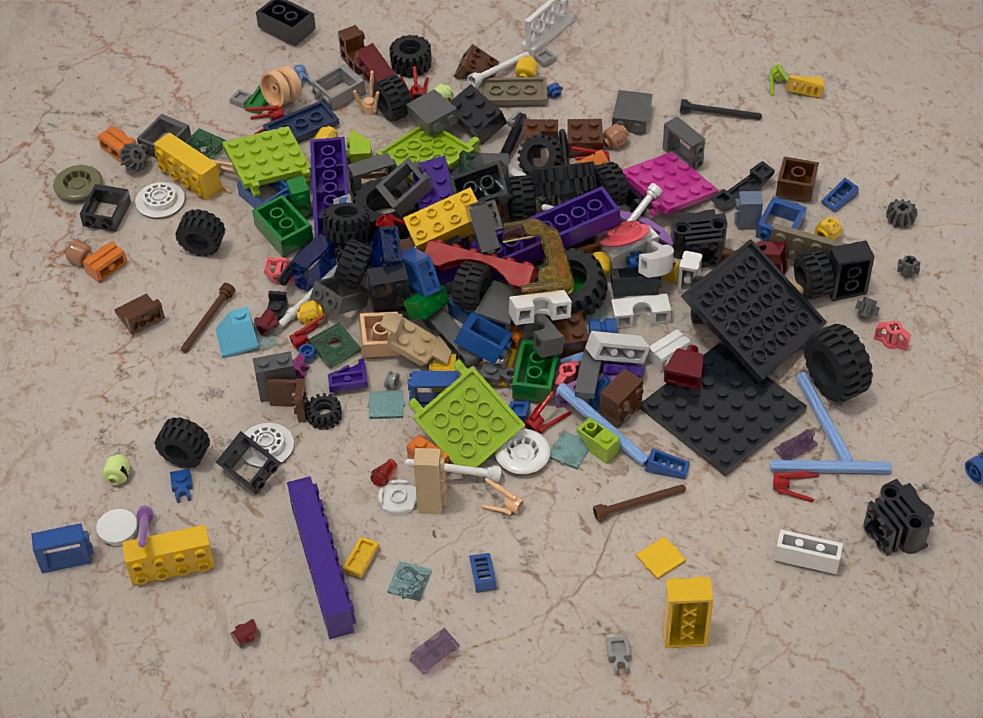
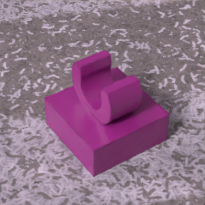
M301 353L293 359L295 374L298 378L303 379L306 373L301 369L307 372L310 366L307 363H303L305 356Z

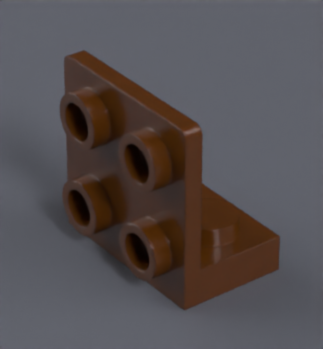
M472 44L463 54L453 77L459 80L469 72L471 74L474 72L482 73L499 65V61Z
M144 294L114 310L132 335L165 318L161 302L158 299L152 301L148 294Z
M266 379L270 406L294 407V414H297L298 422L306 423L308 395L305 380Z

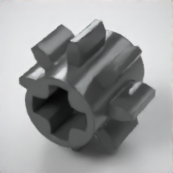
M905 256L903 260L899 259L897 272H900L905 278H913L914 274L919 275L921 262L917 261L914 256Z
M864 297L863 301L858 300L855 306L859 310L857 315L871 319L872 315L877 316L880 309L876 306L878 301Z

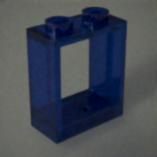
M380 226L369 244L373 250L370 258L372 268L402 263L403 258L398 226Z
M321 234L291 260L295 286L306 292L313 288L315 281L321 280L337 264L334 242Z

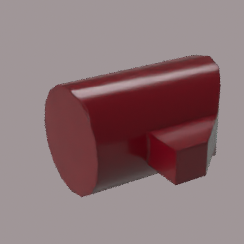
M265 310L261 317H255L254 319L255 325L262 336H266L270 330L278 327L280 324L277 320V314L272 310Z
M254 619L249 620L245 624L237 625L235 627L236 630L230 633L232 639L239 647L248 641L250 643L253 642L256 636L260 634Z

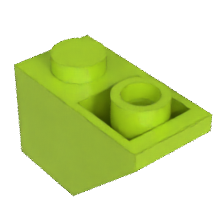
M349 130L350 137L346 138L347 148H350L347 150V160H351L352 164L372 158L371 141L354 130Z
M591 417L577 428L579 436L591 454L604 463L608 464L620 452V437Z

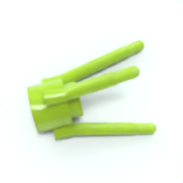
M780 64L774 65L771 68V75L768 77L772 96L774 95V80L777 82L789 81L784 68Z

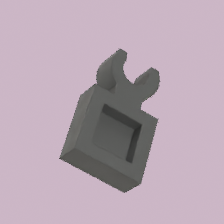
M484 362L480 375L488 383L499 384L500 380H503L507 384H512L513 377L509 375L514 376L515 369H503L502 364L494 365Z

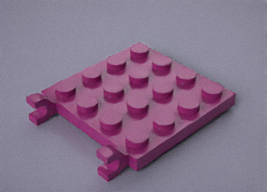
M673 152L622 169L627 182L644 197H646L647 188L651 183L656 184L662 189L663 193L659 198L652 199L651 205L654 208L649 210V214L653 217L662 212L668 215L710 199L719 192V189Z

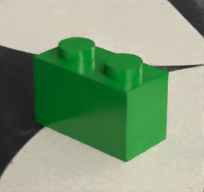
M304 176L286 180L289 202L303 217L313 215L310 192Z
M440 285L442 290L427 297L415 293L406 299L404 304L409 318L426 319L448 304L450 301L445 286Z

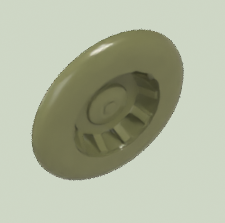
M75 165L64 169L56 176L53 188L55 193L63 199L81 200L88 198L95 184L102 185V176L94 167Z

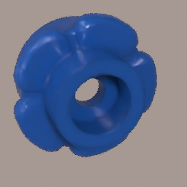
M559 83L550 84L547 87L548 96L553 98L559 97L562 94L563 87Z
M304 344L299 349V353L305 356L304 361H311L317 356V351L314 350L311 344Z

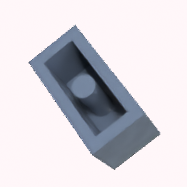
M739 191V199L735 200L737 212H734V223L737 222L738 230L757 229L763 208L761 191Z

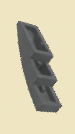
M586 348L584 349L579 368L575 397L595 399L603 360H595Z

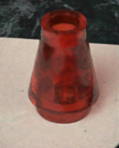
M388 459L385 463L372 470L370 479L373 484L378 487L387 485L397 468V463L393 459Z

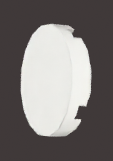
M397 479L389 481L379 491V506L385 513L392 516L409 514L417 507L416 487L407 480Z
M110 510L98 520L96 525L97 534L103 543L110 544L111 546L123 545L122 542L134 538L135 533L138 531L137 519L128 510Z

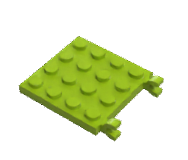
M288 126L222 142L223 149L230 163L233 164V168L244 189L250 188L253 197L260 196L258 188L261 185L279 180L304 176L306 183H311L309 177L311 175V166Z
M418 126L376 154L378 156L388 153L391 159L394 158L397 167L407 158L412 162L417 161L419 163L445 156L451 170L462 163L471 152H479L481 147L476 145L480 142V139L477 137H473L468 143H465L444 130L430 137ZM411 173L407 177L413 180V175Z
M457 360L453 364V368L461 376L424 408L415 398L408 402V406L416 413L413 416V420L441 451L449 455L452 464L479 467L524 428L525 424L473 366L467 369L460 360Z

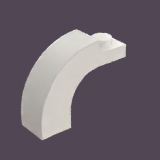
M653 240L646 241V254H639L638 272L648 278L671 272L673 269V247L669 244L661 245Z

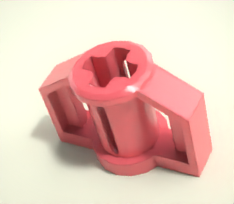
M267 257L264 274L274 283L278 284L277 280L281 274L280 271L286 268L290 260L284 257L277 259ZM271 265L275 266L274 273L270 271ZM298 270L288 281V283L296 281Z
M897 321L878 323L874 339L883 342V345L889 349L899 348L906 351L909 347L911 334ZM883 329H886V335L882 333ZM900 335L904 337L903 341L900 340Z
M571 361L560 365V374L555 381V393L560 384L565 383L567 385L578 378L580 363Z

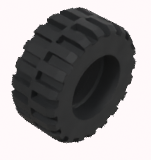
M377 178L375 181L370 180L366 185L363 184L359 187V190H356L352 198L353 203L363 205L369 210L370 234L366 240L374 241L375 243L378 233L382 232L376 226V222L381 215L385 214L388 216L392 214L394 217L404 221V217L420 210L417 202L402 217L396 211L391 213L375 212L382 208H392L376 188L383 180L382 178ZM401 182L391 193L398 200L411 188L410 184ZM394 221L395 228L392 232L400 240L408 238L410 233L407 226Z
M570 248V250L561 249L558 253L550 254L551 257H546L542 261V265H539L536 269L538 274L534 283L535 293L555 291L557 285L568 277H583L586 279L584 285L575 292L567 293L572 301L571 313L582 312L583 319L588 314H594L595 309H599L602 306V300L606 299V291L608 290L607 280L600 261L592 253H587L583 249L577 251V248Z
M833 324L811 334L804 345L805 364L809 370L810 377L813 378L814 384L820 389V392L834 402H844L866 392L873 378V372L871 371L872 363H870V356L865 350L866 347L861 343L858 335L853 333L852 329L842 324Z

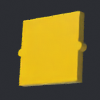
M665 536L636 554V557L645 566L644 568L649 570L657 580L686 562L684 556L677 550V546H673Z

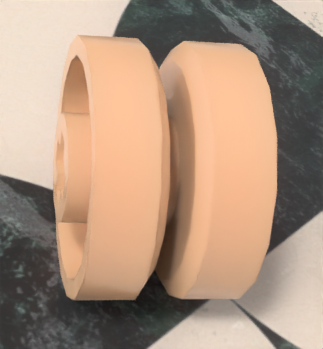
M288 65L267 71L260 78L261 92L265 100L272 107L276 105L279 107L296 101L302 94V86L298 74Z

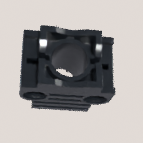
M715 209L697 213L682 212L678 213V218L670 220V237L673 242L674 258L682 259L684 251H690L702 255L701 268L715 267L721 263L722 249L726 245L728 226L725 213L716 214Z
M894 479L881 487L879 497L875 499V503L873 501L868 502L863 527L865 532L875 540L877 547L883 550L887 556L891 555V551L897 552L898 547L907 554H914L928 547L926 541L930 527L934 526L932 520L935 512L919 498L916 489L911 483L903 486L898 479Z

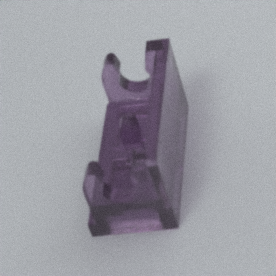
M443 628L412 651L409 661L424 675L448 654L457 650L460 645Z

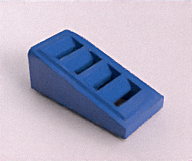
M844 178L821 200V203L836 212L859 193V187L847 178ZM832 200L836 205L834 206L829 201Z
M654 448L651 449L644 471L681 479L686 478L689 461Z
M490 553L469 556L476 593L497 590ZM487 560V561H484V562H477V563H475V561ZM488 565V567L476 568L478 566ZM489 571V573L477 574L479 572ZM490 577V578H488V579H481V580L478 579V578Z

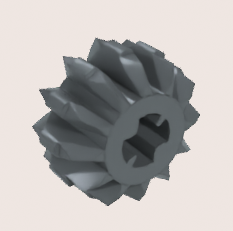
M132 142L131 144L127 143L119 151L121 155L118 159L122 160L121 165H125L126 170L136 172L144 169L148 164L147 159L149 156L145 154L147 149H142V144L137 145L136 142Z
M902 198L899 201L895 199L894 202H890L886 210L888 223H893V227L898 225L900 228L902 226L908 228L909 225L914 224L918 209H916V204H911L910 200L904 201Z

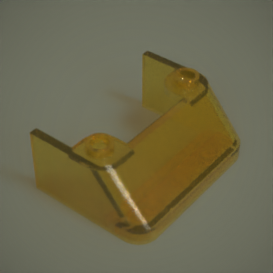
M535 218L505 223L503 225V243L540 236L548 266L541 268L538 272L539 282L521 285L520 295L565 290L567 294L571 293L574 288V279L559 231Z

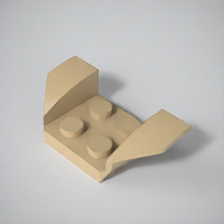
M384 314L379 326L391 332L387 340V346L420 366L428 364L432 357L447 364L451 350L440 336L436 338L433 334L402 317L403 314Z

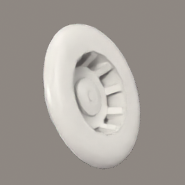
M157 182L143 188L136 196L135 204L143 215L161 218L177 212L184 203L185 195L183 190L176 184Z
M276 423L258 424L244 433L281 463L289 457L294 447V439L291 432L284 426ZM252 446L242 456L247 463L256 467H262L268 460L267 457Z
M521 429L495 452V457L505 470L516 474H529L540 470L546 465L550 458L551 450L548 441L540 433L529 429Z

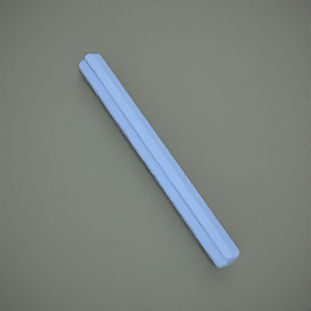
M798 373L796 379L840 461H852L853 457L807 373Z
M565 383L558 386L557 393L587 419L591 417L620 437V448L638 464L643 466L647 462L649 457L581 397H575V392Z
M771 460L770 470L772 472L810 471L815 473L889 474L891 473V463L876 461Z

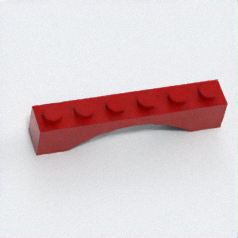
M429 240L425 253L431 256L434 268L437 270L445 271L452 267L460 266L464 261L487 265L490 269L501 274L513 289L528 293L532 292L538 274L534 265L529 262L518 263L515 259L509 257L502 259L493 253L486 255L477 249L470 248V250H466L457 244L452 246L446 245L441 240H435V242Z

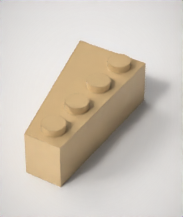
M415 448L413 466L418 513L442 514L443 506H447L445 458L441 455V449Z

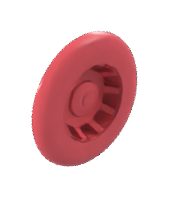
M638 221L622 222L621 225L609 229L600 242L606 247L626 246L646 237L650 232V226L640 224Z

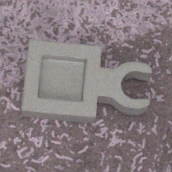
M628 636L606 638L608 660L615 661L614 673L617 674L618 666H623L625 673H627L628 662L626 660L630 659Z

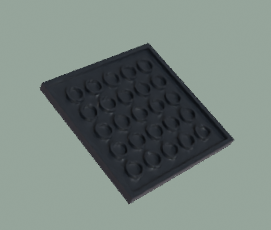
M752 239L748 240L681 295L684 301L759 383L802 346L808 336L817 332L827 323Z
M719 342L703 355L700 390L666 383L642 401L643 404L640 410L726 476L804 413L807 405L769 377H766L759 383L724 344Z

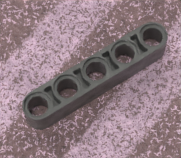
M440 308L428 318L422 319L426 327L436 338L438 336L442 338L451 350V354H456V359L460 360L466 368L483 361V358L454 343L461 328L443 308Z

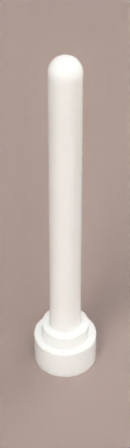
M524 52L482 73L474 72L468 75L467 81L469 85L472 84L474 87H477L483 79L516 64L520 58L530 56L529 52Z
M651 183L647 188L646 197L627 221H636L652 199L659 198L663 193L662 189L656 184Z
M406 459L405 465L407 467H414V459ZM445 463L444 467L446 472L484 476L493 482H499L501 477L500 466L492 465L485 469Z

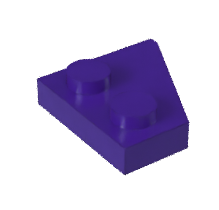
M364 358L358 360L359 364L352 367L346 365L338 371L327 374L330 393L368 388Z
M608 361L604 364L603 372L619 374L623 369H626L640 378V376L645 375L646 367Z

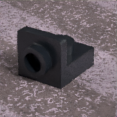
M269 291L267 310L275 312L278 316L277 320H280L285 316V312L288 309L287 292Z

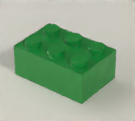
M283 195L252 210L255 226L282 256L302 247L308 239L314 240L312 225Z
M522 340L512 382V399L543 403L554 390L560 354L541 358L533 348L534 341Z

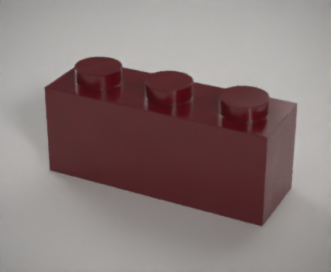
M373 43L356 51L354 62L364 72V77L367 81H370L371 71L374 72V83L390 75H395Z

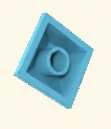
M248 306L229 311L215 328L222 358L259 348Z

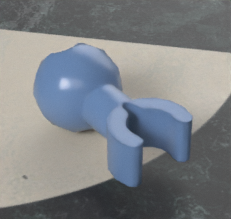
M302 64L295 65L293 69L300 78L302 88L303 80L311 85V78L305 75V66Z

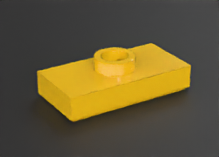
M360 536L342 567L343 572L361 579L379 548V542Z

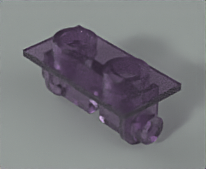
M806 429L790 440L782 442L774 450L783 460H792L818 445L813 439L815 432L812 429Z

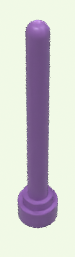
M146 505L141 506L137 511V519L140 522L138 545L142 548L147 545L148 523L153 519V510Z

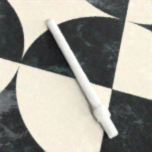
M338 263L322 279L334 277ZM312 289L294 307H290L285 312V316L279 320L280 324L278 326L280 328H283L290 320H294L297 317L299 306L302 303L311 300Z

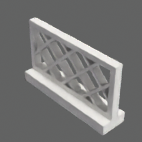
M548 0L525 20V40L521 43V49L533 55L536 54L574 21V16L569 14V0Z

